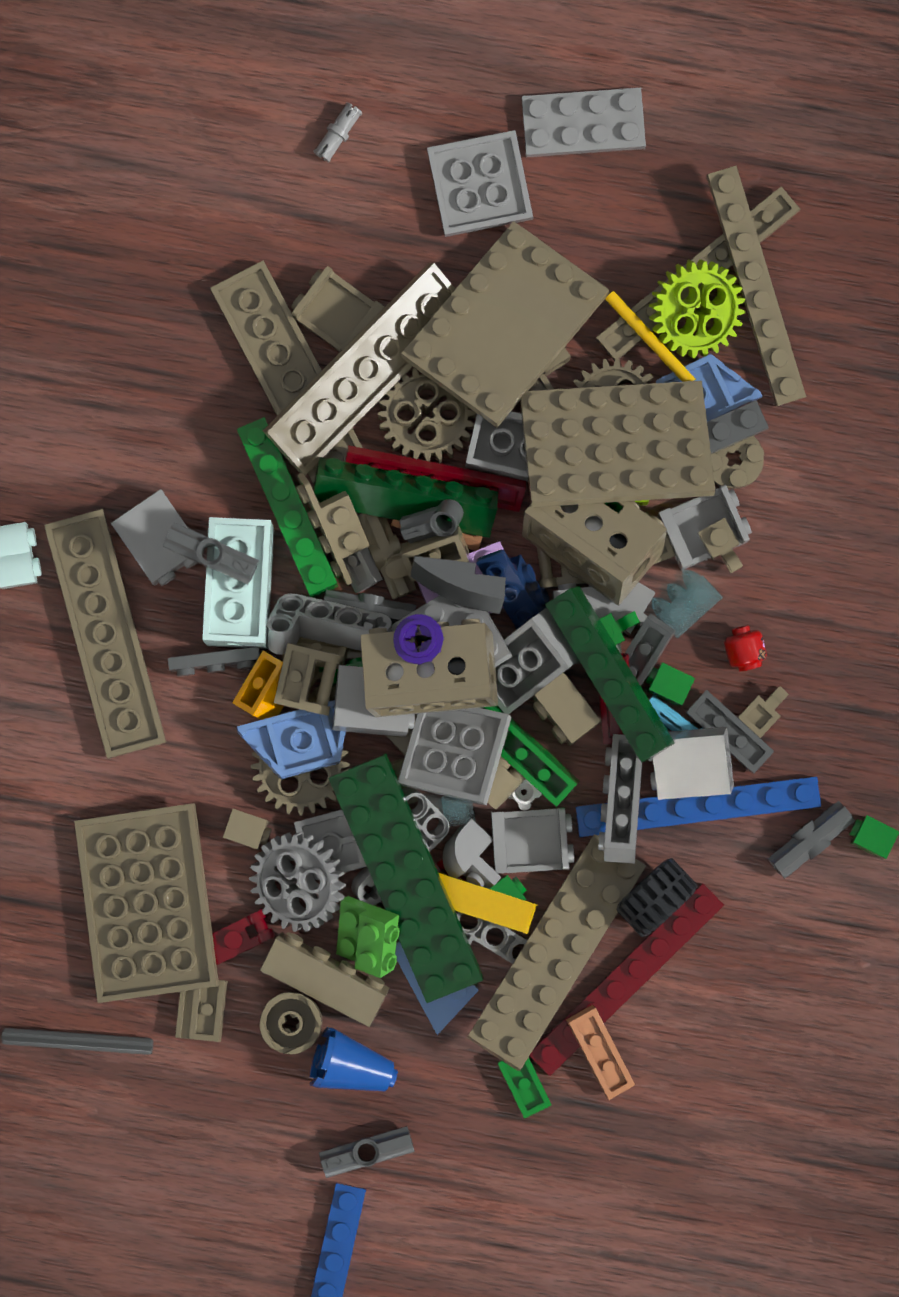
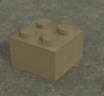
M564 672L534 694L533 700L535 703L532 706L542 720L549 719L554 726L551 732L561 745L566 742L570 747L601 722Z

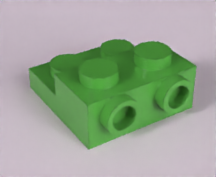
M345 897L341 900L336 954L355 961V969L382 978L394 970L397 962L395 952L396 941L400 932L398 928L399 915L353 897Z

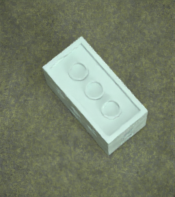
M209 517V538L216 539L226 546L258 559L259 563L249 585L216 570L206 568L202 640L207 646L259 647L260 649H268L267 620L270 616L274 545L273 524L271 520ZM216 546L207 547V561H214L218 558L219 548Z

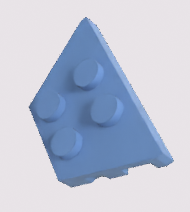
M712 354L685 366L694 376L695 381H702L707 422L763 397L758 389L747 383L741 376L725 366ZM673 372L656 380V383L682 382Z
M335 700L328 702V706H331L329 716L300 709L237 726L238 734L280 779L339 764L346 734L345 731L332 730Z

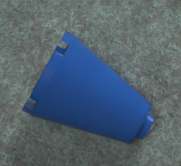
M326 1027L321 1035L326 1037L324 1045H317L312 1060L310 1077L314 1078V1080L310 1082V1086L327 1089L383 1092L388 1087L394 1086L398 1070L394 1069L393 1061L340 1031Z

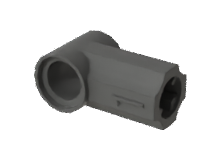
M447 499L440 502L436 507L403 516L400 519L402 536L409 544L437 535L442 537L450 536L463 518V508L455 500ZM441 515H447L452 521L445 520Z

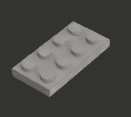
M641 87L522 96L526 158L646 148Z

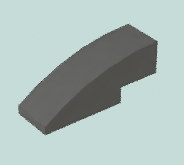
M414 556L410 577L424 587L460 605L500 614L505 598L506 577L475 574L476 563Z

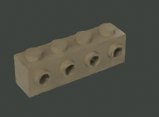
M281 932L275 939L260 971L370 1027L390 989L384 985L385 982L373 975L366 976L355 969V965L348 961L342 960L339 962L331 958L330 953L321 947L315 946L312 948L302 943L303 939L294 933L287 932L285 934Z

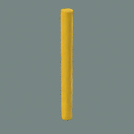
M614 291L605 298L682 382L696 380Z

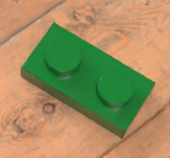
M529 1057L520 1071H517L503 1061L497 1063L524 1119L552 1105Z

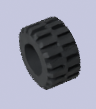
M673 858L666 859L619 902L616 910L641 937L651 934L694 894L697 884Z

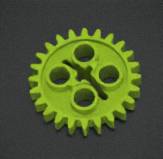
M699 259L696 266L695 262L687 260L686 269L677 264V274L674 275L667 271L665 272L668 278L667 283L663 281L657 282L662 288L661 292H652V295L658 298L656 303L649 304V307L656 310V313L649 316V319L658 322L652 330L656 333H662L658 339L664 344L667 343L669 350L675 351L677 349V354L683 357L688 353V356L696 358L698 352L701 356L705 357L708 355V349L719 353L718 344L722 343L728 346L729 343L726 337L728 335L737 336L732 328L734 326H742L743 324L737 320V315H742L746 312L738 308L739 304L745 302V298L736 295L742 290V287L737 284L733 285L737 278L731 274L727 275L728 269L722 266L718 268V264L711 261L707 265L706 261ZM689 287L688 296L681 300L682 290ZM717 288V296L714 300L709 301L710 292ZM685 317V325L683 328L677 329L678 321ZM713 318V327L706 331L707 321Z

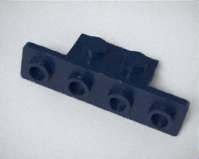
M501 549L477 559L476 564L483 575L506 577L505 598L502 606L516 629H519L531 618L547 608L545 604L550 601L549 595L544 587H540L532 566L526 564L521 554L509 559L505 551Z

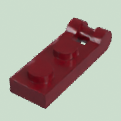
M263 909L212 933L216 965L276 937L273 929H269L265 922L266 914H263ZM253 924L258 935L250 939L246 927Z

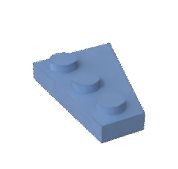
M400 941L396 944L395 955L397 956V961L438 1035L479 990L474 985L426 1003Z

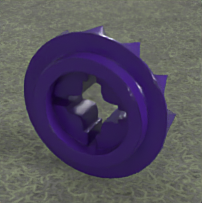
M415 614L403 619L396 627L393 636L394 647L398 655L406 662L417 665L433 661L438 653L441 652L444 641L440 625L433 618L423 614ZM418 627H420L423 637L431 639L422 643L420 652H418L415 643L406 641L416 637Z

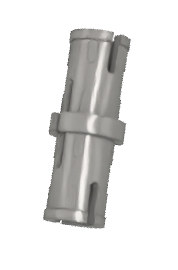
M346 102L345 107L335 122L328 125V132L313 151L319 158L324 157L323 160L328 163L341 143L348 140L349 131L359 116L362 115V111L356 106L352 108L353 105Z

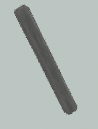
M4 1028L1 1034L2 1044L144 1055L152 1054L154 1046L152 1038L17 1028Z

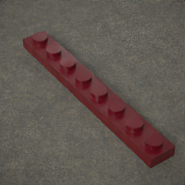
M702 883L694 894L575 1007L533 1049L529 1056L551 1076L580 1047L566 1019L593 1005L596 1007L603 1023H605L724 904Z

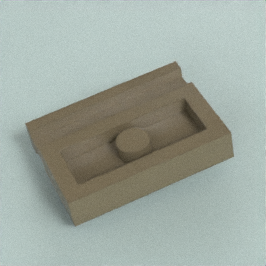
M219 980V986L180 992L175 1038L221 1042L228 981Z

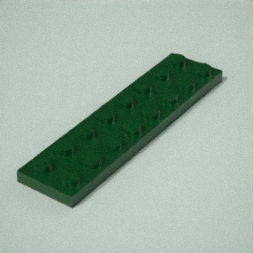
M385 753L329 777L330 784L385 909L399 915L398 928L400 932L398 939L426 1003L483 981L484 976L387 754Z

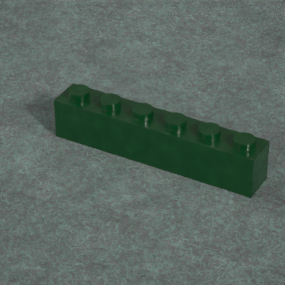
M319 457L313 483V491L318 503L346 491L355 512L399 521L403 516L436 507L444 500H455L462 506L464 512L463 518L459 523L462 533L490 538L498 510V491L485 487L478 488L462 485L454 481L447 482L431 479L427 476L401 473L397 470L375 468L366 464L344 462L335 458ZM441 515L445 520L452 521L447 515Z
M580 586L570 588L546 603V607L641 763L675 744Z

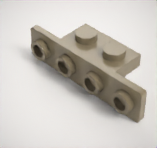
M301 473L297 475L301 484L296 487L299 496L304 504L308 502L311 507V511L307 512L313 527L315 529L320 528L323 536L319 537L318 540L325 554L330 553L333 558L329 565L336 579L341 577L346 585H349L353 582L343 558L370 546L350 497L344 491L318 503L310 482Z

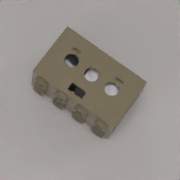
M634 501L531 507L530 504L524 512L522 537L619 606L663 553L667 529L660 519L645 514Z
M465 619L461 621V625L449 626V622H437L442 629L444 637L441 652L438 653L433 661L417 665L406 662L396 652L393 643L395 631L388 632L387 628L369 629V634L361 635L366 709L375 717L498 706L492 631L485 623H480V619ZM418 629L416 637L406 641L415 643L418 652H420L422 643L431 639L423 637L420 629Z

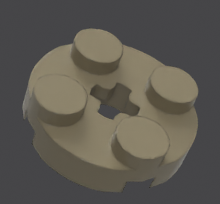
M754 436L711 454L715 484L719 487L726 484L728 489H740L752 484L757 479L764 465V450ZM728 452L730 454L738 452L742 463L740 465L734 464L732 467L727 464L729 459L726 457V454Z

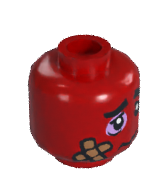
M749 625L731 629L733 635L727 637L724 641L730 666L738 667L739 672L761 667V661H764L767 657L762 633L759 630H750Z

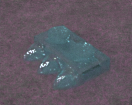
M683 570V581L687 589L677 584L669 583L667 585L668 595L672 603L662 598H652L654 613L661 621L676 630L674 636L677 639L723 598L703 575L701 576L691 570Z

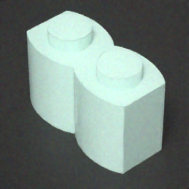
M26 522L0 526V589L36 584L37 576L42 575L39 558H33L32 546H37L34 528H28Z

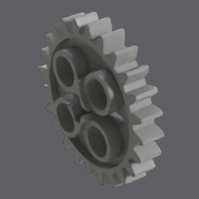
M288 832L282 835L281 838L277 836L271 839V843L268 842L263 845V851L255 855L259 862L252 864L250 868L257 872V874L249 877V880L257 883V886L250 891L251 893H259L260 898L255 901V904L264 903L266 907L262 911L265 915L269 912L273 914L271 923L279 919L282 920V929L287 928L291 924L293 932L298 931L302 927L305 932L312 929L313 926L318 928L324 924V921L327 922L332 919V913L340 909L336 902L343 900L345 896L338 892V890L346 887V884L338 881V878L345 873L335 869V866L340 862L339 859L331 861L329 858L333 850L329 849L325 852L322 850L323 840L313 844V835H309L303 840L301 832L294 834L293 837ZM289 856L295 860L296 867L290 863ZM313 873L319 877L320 884L314 880ZM275 880L280 883L282 891L276 887ZM299 897L305 901L306 908L300 904Z

